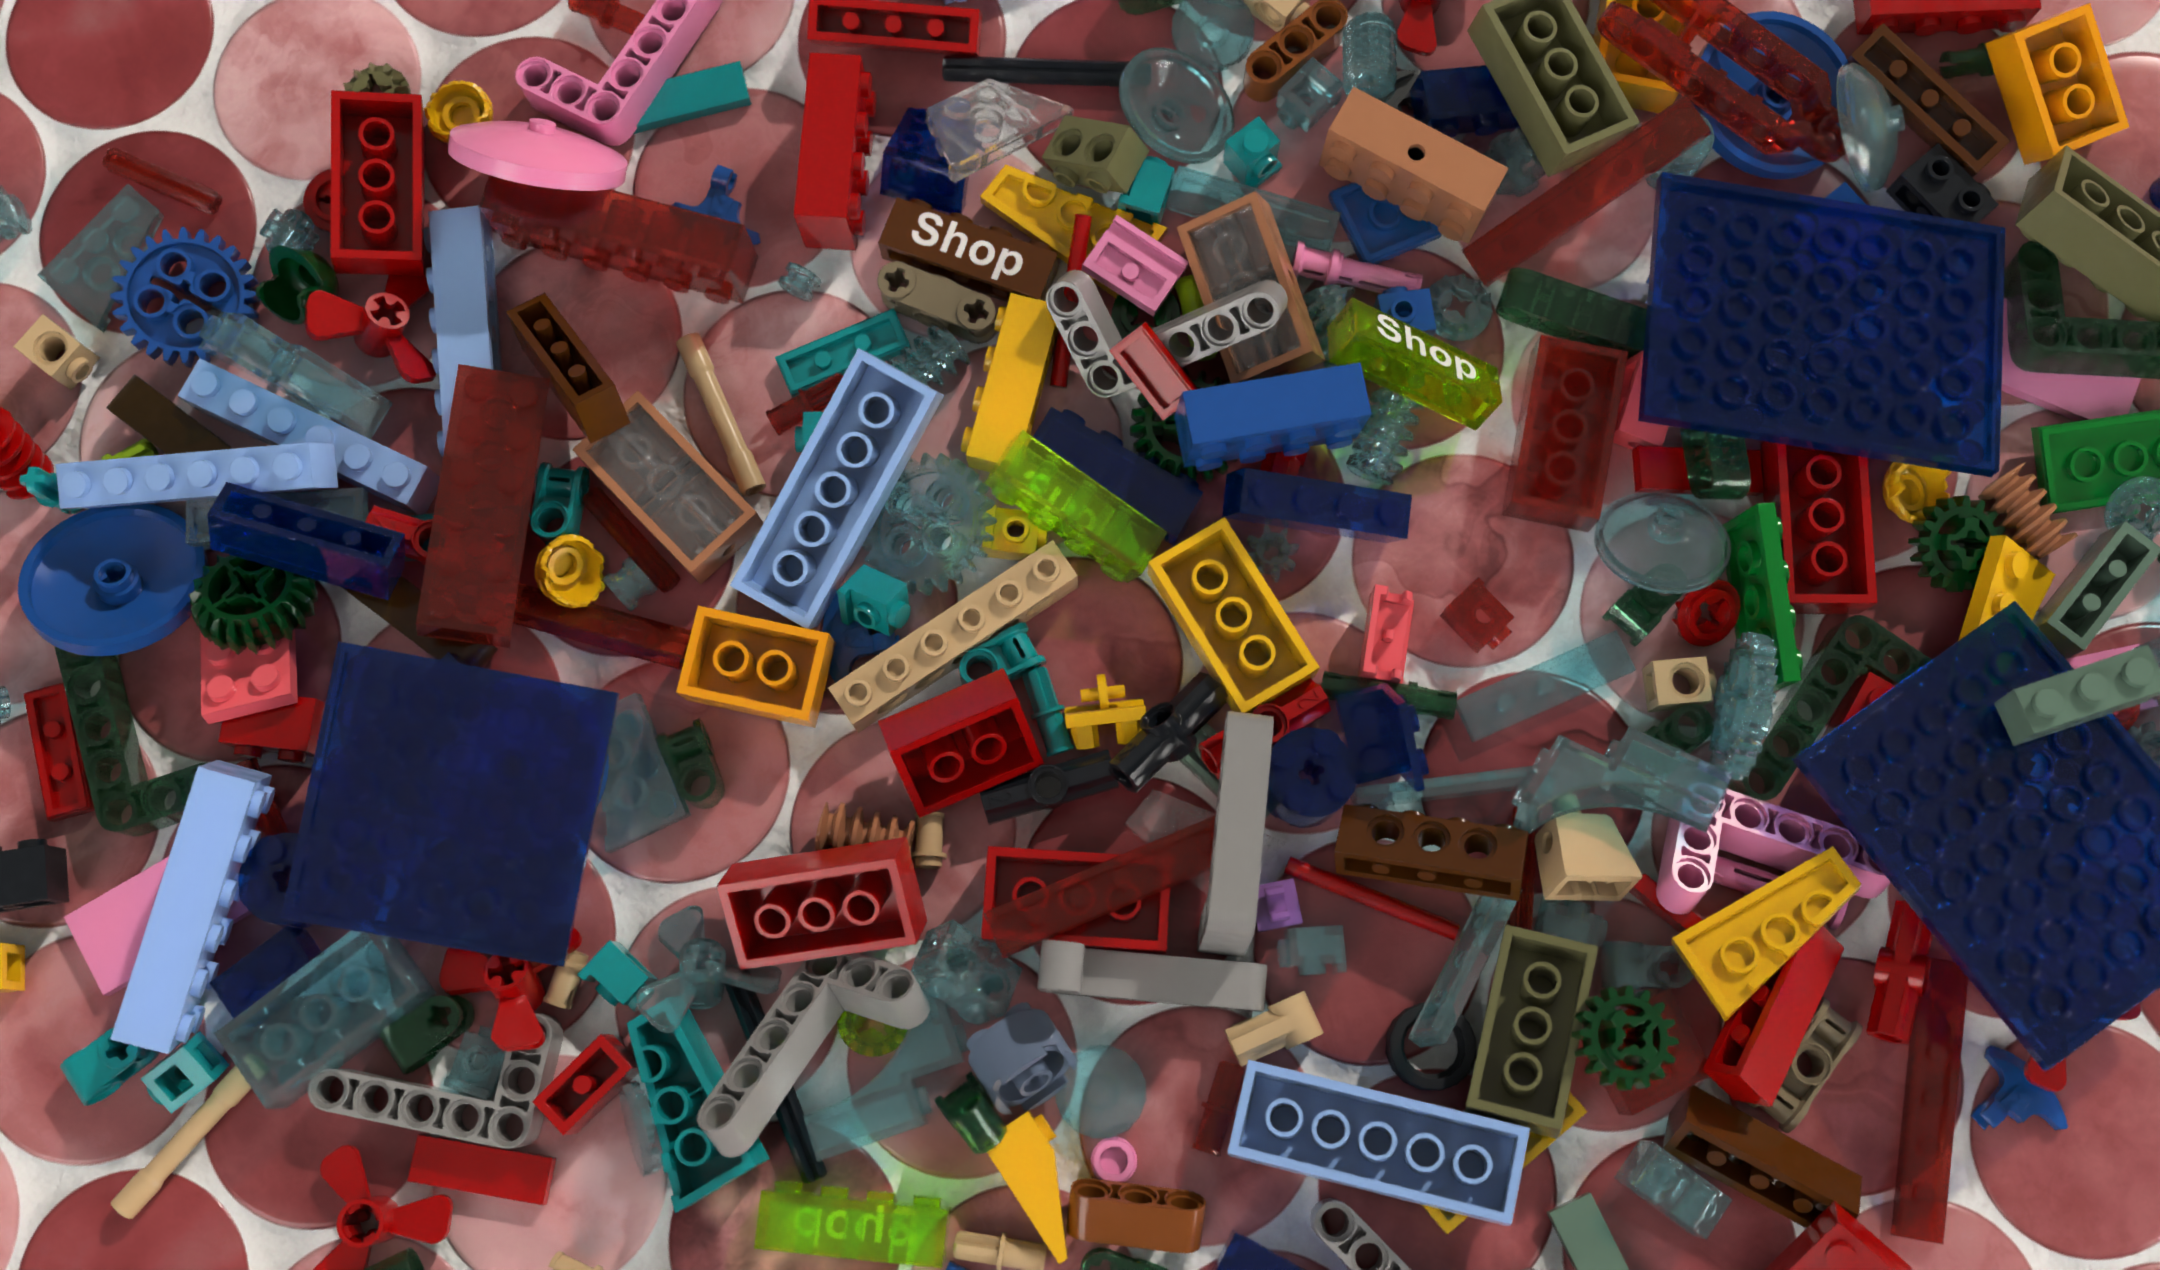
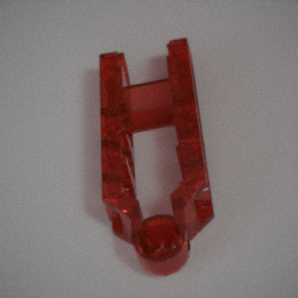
M1650 0L1682 23L1676 34H1673L1653 18L1649 17L1647 20L1627 5L1616 3V1L1611 2L1597 22L1598 31L1609 43L1764 155L1792 152L1799 147L1814 159L1823 163H1831L1842 159L1852 150L1855 142L1854 127L1848 116L1831 105L1832 90L1828 73L1729 1ZM1719 23H1723L1724 25L1728 26L1731 30L1724 28ZM1696 34L1788 100L1792 110L1789 119L1785 120L1763 104V98L1758 94L1752 96L1726 77L1728 73L1722 68L1719 71L1694 54L1691 51L1693 47L1690 46V43ZM1754 48L1761 50L1765 55L1757 52ZM1788 73L1797 76L1800 80L1793 78ZM1836 123L1843 124L1845 129L1840 128Z

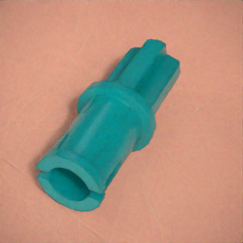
M33 466L28 468L27 474L20 475V484L26 487L27 492L35 495L37 501L42 505L51 508L56 507L66 514H69V511L75 514L83 509H60L56 473H48L39 467Z
M1037 667L1026 671L1022 678L1034 714L1030 715L1031 720L1037 721L1047 751V757L1074 749L1061 712L1065 710V707L1058 703L1047 668Z

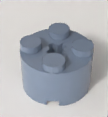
M1027 1002L1016 1004L1010 1008L1005 1018L992 1025L989 1029L975 1032L966 1044L970 1050L968 1058L970 1067L996 1109L1002 1114H1013L1009 1107L1021 1105L1024 1111H1028L1045 1103L1067 1084L1068 1079L1064 1074L1069 1066L1074 1071L1077 1066L1075 1055L1049 1015L1043 1010L1032 1009Z

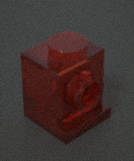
M1479 577L1458 595L1440 615L1476 653L1481 651L1486 645L1492 650L1499 646L1512 633L1507 625L1514 619V616L1483 586L1485 583ZM1482 609L1490 618V622H1480L1476 618V611Z

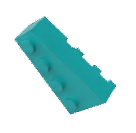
M683 997L666 999L627 1022L641 1082L646 1085L651 1105L648 1108L652 1125H656L663 1152L660 1154L664 1172H668L673 1191L671 1200L675 1213L692 1206L770 1159L759 1137L743 1154L736 1157H724L700 1128L697 1122L698 1112L724 1075V1072Z

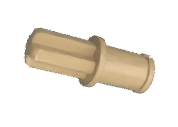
M958 1231L953 1246V1257L959 1260L997 1265L996 1270H1001L1002 1266L1023 1270H1044L1047 1245L1045 1242L1038 1243L1006 1238L1007 1233L1002 1232L1001 1237Z

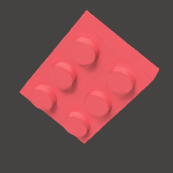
M295 629L292 631V641L286 638L276 640L275 649L267 645V643L263 644L257 655L249 650L248 647L239 655L234 650H231L230 647L221 650L213 641L210 642L208 638H205L200 631L201 716L208 724L298 703Z

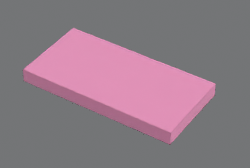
M1984 290L1978 295L1950 370L2071 420L2082 421L2128 414L2149 356Z
M169 856L64 916L104 996H111L128 986ZM248 857L241 874L247 875L244 892L239 902H232L227 918L234 920L233 924L271 903Z

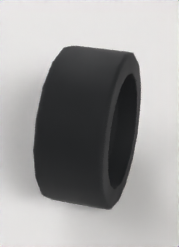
M1423 1002L1404 1009L1392 1021L1386 1034V1056L1391 1069L1404 1083L1419 1090L1442 1091L1458 1085L1470 1073L1476 1059L1477 1039L1470 1022L1457 1009L1444 1003ZM1424 1019H1437L1447 1024L1454 1032L1458 1042V1051L1453 1064L1446 1071L1438 1074H1425L1416 1070L1408 1062L1404 1052V1038L1408 1029L1416 1022Z

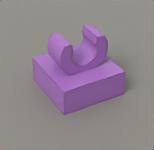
M1294 878L1259 885L1256 917L1257 933L1303 923Z

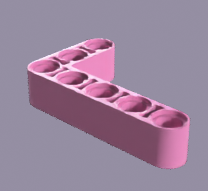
M656 0L598 84L538 56L523 60L517 67L515 79L531 106L537 111L603 144L610 146L621 145L633 135L637 129V124L665 81L674 75L721 6L723 0Z
M1698 781L1693 782L1686 788L1669 815L1656 896L1659 903L1666 910L1674 914L1682 915L1692 911L1711 887L1718 849L1788 872L1833 846L1861 883V887L1855 895L1868 899L1878 897L1901 873L1904 865L1899 851L1884 841L1708 782Z

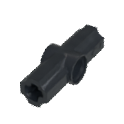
M1199 672L1170 702L1159 703L1150 708L1140 720L1142 730L1109 762L1110 767L1108 769L1115 780L1120 782L1128 791L1137 793L1167 762H1175L1186 757L1196 746L1197 739L1195 734L1227 703L1226 697L1228 695L1222 685L1216 682L1209 674Z
M1104 750L1055 765H1041L1035 768L1034 771L1021 774L980 792L988 824H995L1043 809H1056L1064 803L1119 788L1118 781L1115 780L1108 769L1110 767L1109 762L1112 760L1109 751ZM1048 776L1058 779L1062 787L1057 796L1053 798L1041 797L1036 792V786L1040 779Z

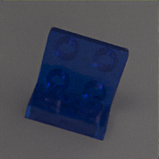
M908 108L883 152L880 194L892 198L898 197L910 201L911 198H916L927 202L933 209L962 214L966 204L969 172L987 138L988 128L976 125L969 120H957L938 115L928 109Z
M1387 683L1334 696L1354 783L1357 785L1400 774L1415 792L1425 790L1423 776L1429 774V769L1423 749H1417L1414 732L1420 731V725L1414 706L1412 704L1407 705L1403 695H1398Z

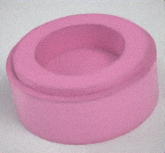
M1112 1136L1104 1138L1097 1143L1092 1151V1170L1100 1180L1125 1182L1131 1178L1136 1170V1152L1133 1146L1121 1137Z

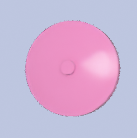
M531 118L529 122L487 121L470 123L452 128L449 135L448 153L454 160L471 169L497 178L532 186L575 191L608 190L617 188L625 182L628 164L625 157L591 138L558 128L556 123L550 120Z

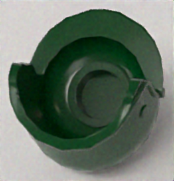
M277 245L271 249L269 263L273 277L262 281L256 288L257 298L262 301L263 305L281 320L291 324H303L305 322V307L308 297L312 292L322 290L338 296L339 291L336 273L325 258L308 250L293 249L284 245Z

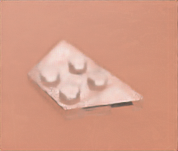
M988 78L928 107L925 122L930 134L936 139L935 146L940 157L945 156L947 160L949 179L955 183L1055 132L1064 115L1073 116L1074 109L1063 103Z

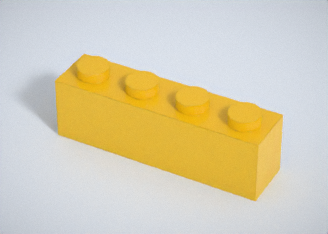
M1010 293L1007 307L1000 306L997 312L994 331L1000 333L996 347L989 345L985 355L983 371L988 372L985 387L978 386L976 389L972 411L977 412L974 427L967 426L964 431L961 452L966 453L968 467L1019 479L1055 347L1058 328L1047 308L1046 301Z

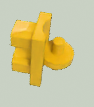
M1105 674L1096 675L1097 688L1080 689L1081 703L1099 701V703L1065 707L1064 710L1066 729L1071 728L1076 749L1099 747L1098 725L1115 723L1117 744H1128L1142 730L1140 720L1146 713L1143 698L1109 702L1108 699L1125 698L1124 684L1107 686Z

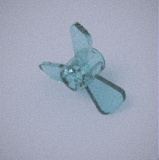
M695 905L688 906L664 919L658 928V939L679 959V970L675 974L640 988L637 992V1008L657 1030L663 1033H672L678 1028L689 1007L703 1010L716 1006L724 996L725 983L762 994H771L778 990L782 972L773 965L740 970L739 965H726L724 947L713 939L705 938L702 908Z

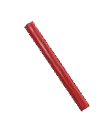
M1075 214L1067 272L1071 270L1082 271V264L1086 260L1092 217L1089 215ZM1064 286L1065 297L1071 302L1078 303L1076 292L1070 287ZM1058 330L1050 386L1067 388L1071 353Z
M1290 856L1286 864L1285 874L1454 941L1458 934L1460 924L1294 857Z

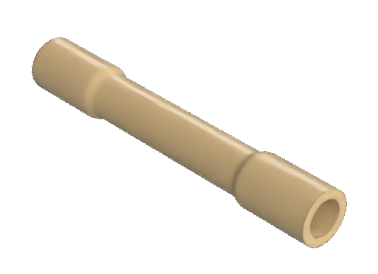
M687 334L676 342L680 355L690 377L696 383L727 454L729 467L742 496L757 494L766 488V483L752 452L747 448L714 373V365L700 334Z
M242 1057L213 1089L211 1096L150 1163L140 1169L111 1201L112 1207L125 1218L133 1219L161 1189L166 1178L226 1112L236 1106L264 1075L263 1071L255 1063Z

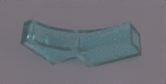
M221 312L218 317L212 315L200 331L199 336L203 338V341L198 348L267 383L331 421L369 439L373 437L393 405V402L302 345L288 343L244 314Z
M1630 726L1620 742L1614 739L1611 741L1604 755L1559 735L1550 750L1543 747L1539 752L1532 767V772L1535 775L1531 782L1523 780L1516 790L1512 805L1518 808L1513 826L1532 833L1548 821L1570 812L1599 807H1622L1661 814L1706 833L1725 798L1734 774Z
M936 972L917 978V982L930 1002V1013L925 1021L917 1027L907 1030L901 1045L892 1059L866 1086L833 1106L804 1116L817 1162L928 1124L926 1114L933 1112L925 1086L917 1088L914 1079L966 1062L964 1052L969 1051L966 1045L968 1036L963 1023L955 1025L950 1008L957 1006L949 979L941 981L939 974Z

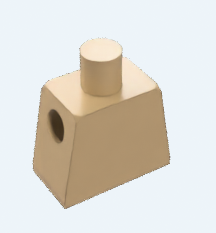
M1568 795L1555 799L1550 805L1553 815L1539 830L1534 840L1545 900L1620 901L1642 878V874L1613 819L1606 814L1582 813L1575 796Z

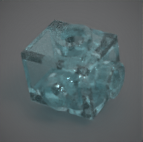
M1516 128L1512 132H1505L1489 143L1490 149L1483 153V155L1509 168L1496 193L1497 195L1521 197L1539 186L1538 180L1546 173L1522 129Z

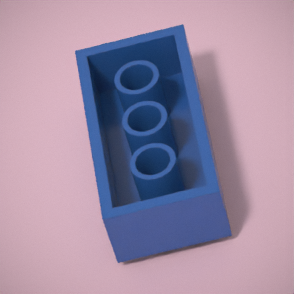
M1361 362L1183 391L1174 420L1184 468L1196 466L1198 471H1207L1221 467L1223 465L1222 461L1240 459V463L1247 464L1265 459L1268 453L1283 451L1284 456H1296L1308 452L1310 446L1326 444L1328 449L1349 446L1353 443V439L1358 437L1372 413Z

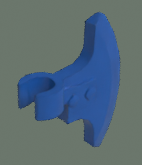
M717 165L711 177L710 189L704 202L693 207L675 202L670 207V212L682 226L697 237L714 244L730 247H747L759 244L761 241L758 232L747 229L740 223L739 213L742 204L728 197L735 187L738 175L733 173L734 170Z
M837 593L824 615L822 632L829 633L836 642L829 670L835 683L852 672V666L859 658L878 655L900 641L899 635H895V632L890 637L881 632L872 635L871 629L865 628L855 620L850 625L842 623Z
M1988 1046L1984 1057L1997 1071L1999 1084L1991 1096L1980 1103L1970 1115L1981 1128L1985 1130L1989 1125L1995 1128L2007 1115L2018 1124L2024 1123L2027 1118L2036 1115L2043 1118L2054 1130L2067 1129L2068 1125L2064 1111L2054 1092L2039 1088L2026 1079L2024 1074L2026 1062L2006 1050L1995 1046Z

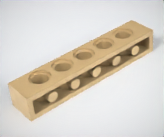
M1052 540L828 687V689L859 733L959 667L963 655L969 650L993 639L1011 626L1022 622L1026 623L1077 589L1078 575Z

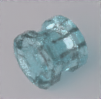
M630 556L622 561V568L616 573H608L602 578L630 612L638 607V600L645 594L652 595L658 590Z

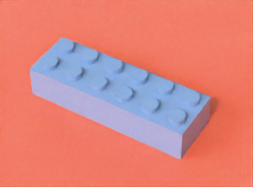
M858 348L730 586L804 628L812 629L818 627L944 395L876 356Z
M215 760L198 766L110 1040L169 1054L181 1042L186 1043L191 1033L196 1034L205 1014V1007L199 1005L205 989L210 990L219 970L220 964L213 962L218 946L226 944L232 930L234 920L227 918L233 901L239 902L246 886L247 875L241 874L246 858L254 857L261 839V831H257L255 828L260 814L268 813L275 795V788L269 786L272 778L271 774L221 760Z
M1248 1059L1227 1154L1230 1157L1509 1226L1512 1225L1530 1128Z

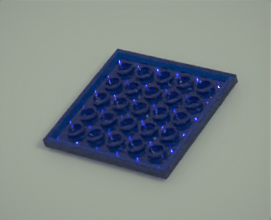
M338 641L281 918L564 967L567 962L620 693Z

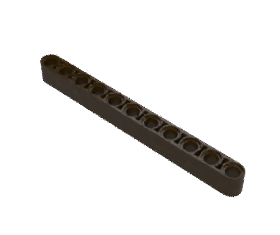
M135 374L106 407L166 454L234 449ZM292 492L223 497L469 684L473 682L497 652V647Z

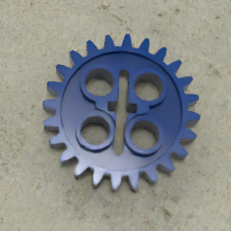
M181 227L178 239H174L164 229L162 230L163 242L157 244L151 237L146 236L145 240L148 246L146 251L143 252L134 246L130 248L133 255L137 258L134 263L120 260L119 264L127 271V275L113 276L112 280L122 287L123 291L111 293L110 298L123 306L115 309L112 313L118 320L126 321L119 329L126 336L134 335L131 343L139 350L147 346L146 354L150 358L155 360L163 353V360L168 365L173 366L178 356H180L182 363L186 367L191 368L194 356H198L210 363V353L216 351L222 358H227L224 345L230 343L240 348L242 345L237 339L236 334L238 332L245 334L253 332L246 325L245 319L259 318V314L249 304L257 303L261 300L257 298L255 291L248 289L255 287L259 282L254 275L246 274L252 267L246 259L238 260L241 253L234 245L225 249L226 242L221 236L217 235L209 243V235L203 229H200L195 238L192 239L190 232L185 227ZM183 261L187 262L186 270L181 275L176 277L169 276V270L173 264ZM158 278L184 295L190 296L193 294L207 307L220 310L221 315L215 317L186 299L180 301L171 291L152 284V280ZM216 282L226 283L225 291L221 295L208 297V290L212 284ZM164 298V305L160 311L147 313V306L151 300ZM195 318L204 319L203 327L199 332L195 334L186 333V326L191 320Z

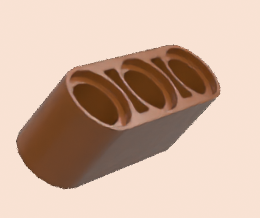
M1339 0L1317 1L1253 51L1247 58L1243 87L1246 95L1253 101L1268 102L1336 50L1342 43L1348 19L1347 9L1344 4ZM1329 22L1333 24L1335 28L1326 29L1321 27L1319 23ZM1298 47L1304 52L1293 54L1287 51V48ZM1257 72H1267L1272 78L1263 80L1257 78L1254 74Z
M1079 1179L1071 1185L1066 1230L1071 1237L1086 1242L1174 1253H1192L1199 1250L1201 1246L1206 1201L1200 1194L1188 1190L1100 1179Z

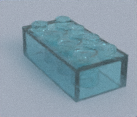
M367 918L214 1034L265 1109L287 1108L308 1092V1085L312 1078L324 1069H339L435 996L437 992L388 923Z

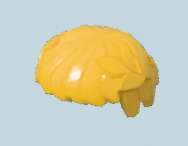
M454 80L448 84H443L437 93H432L430 101L424 108L430 133L436 139L449 144V135L452 128L464 124L493 120L492 103L487 94L483 92L482 88L477 87L475 83L462 80Z
M1928 449L1918 450L1900 456L1889 466L1882 481L1883 498L1888 509L1899 519L1907 523L1926 520L1922 512L1924 507L1936 506V499L1950 498V494L1945 492L1948 488L1945 479L1952 472L1948 462L1944 460V456L1931 452Z
M563 534L548 543L539 553L535 563V580L541 592L556 604L568 608L587 607L591 601H595L598 598L599 593L604 591L605 584L602 581L604 578L602 571L605 559L588 539L580 535Z

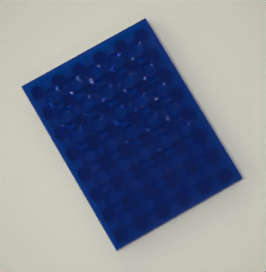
M1662 172L1656 181L1638 421L1992 477L1999 472L2005 227Z
M2014 601L1796 756L1792 761L2042 1070H2048L2160 988V768L2113 714L2013 746L1994 703L2013 689L2074 669L2018 603Z

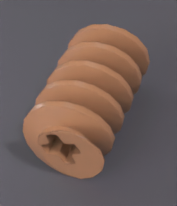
M2024 462L1987 485L1978 496V499L1983 501L1995 499L1996 502L1989 511H1996L1998 515L2004 513L2007 515L1999 526H2005L2006 530L2016 528L2017 531L2011 539L2017 544L2026 543L2027 547L2024 550L2039 560L2073 540L2078 535L2075 532L2064 535L2060 534L2068 521L2066 518L2049 519L2057 509V505L2055 503L2039 505L2047 491L2044 488L2029 491L2028 488L2037 477L2034 474L2018 476L2019 471L2026 464Z
M826 802L816 832L815 851L830 849L831 847L837 848L907 837L911 852L916 822L911 819L904 830H899L898 816L893 815L888 824L883 826L881 824L880 811H875L869 822L864 821L863 807L858 806L850 818L846 815L845 803L841 802L833 814L829 813V805Z

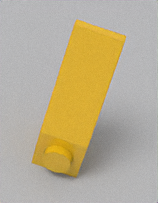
M1029 1110L981 1144L1057 1262L1061 1264L1067 1260L1068 1251L1054 1147L1050 1143L1057 1136L1042 1113L1034 1118Z

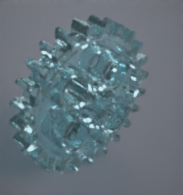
M923 453L919 464L910 457L906 470H903L868 534L869 536L862 545L863 549L870 552L865 557V562L876 567V570L907 583L908 593L914 595L918 588V591L930 596L933 584L942 592H947L949 578L961 585L963 583L961 571L964 568L974 573L977 571L972 561L974 556L986 558L988 555L980 547L981 543L994 541V537L985 531L986 526L997 523L995 517L985 512L995 505V501L988 496H984L990 488L984 482L978 480L980 475L970 467L967 468V465L957 458L952 461L949 457L940 453L935 460L928 453ZM950 494H953L949 505L943 508L945 499ZM912 498L911 505L903 512L905 503ZM961 521L959 524L949 525L950 523ZM905 523L904 525L893 527L895 524ZM951 536L949 546L941 551L943 542ZM911 540L908 550L901 554L904 544Z
M1748 631L1747 633H1742L1741 639H1736L1735 649H1730L1729 662L1724 663V674L1720 676L1714 694L1715 710L1711 717L1714 719V722L1709 732L1711 736L1709 751H1712L1709 763L1713 764L1712 772L1716 773V777L1743 781L1744 776H1749L1750 767H1755L1756 753L1762 752V739L1766 738L1772 721L1773 708L1771 703L1776 698V694L1773 693V687L1778 680V675H1775L1778 659H1774L1777 647L1773 646L1774 639L1768 635Z

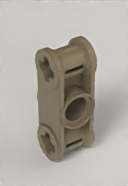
M890 262L880 270L877 278L878 287L881 291L882 301L888 309L894 308L897 313L917 320L929 328L945 331L975 344L986 343L996 334L997 331H994L996 320L995 305L985 294L978 293L958 285L946 277L930 274L904 262ZM901 283H905V284H906V288L900 286ZM891 287L897 288L896 292L892 291ZM979 314H983L985 316V319L978 318L976 323L970 322V318L976 319L979 316Z
M1823 996L1772 1107L1747 1103L1752 1108L1760 1107L1777 1120L1779 1128L1785 1133L1791 1132L1803 1120L1811 1106V1102L1842 1057L1856 1043L1863 1030V1026L1857 1021L1849 1022L1830 1008V1001ZM1802 1052L1806 1053L1812 1062V1069L1807 1077L1803 1076L1797 1068V1059Z

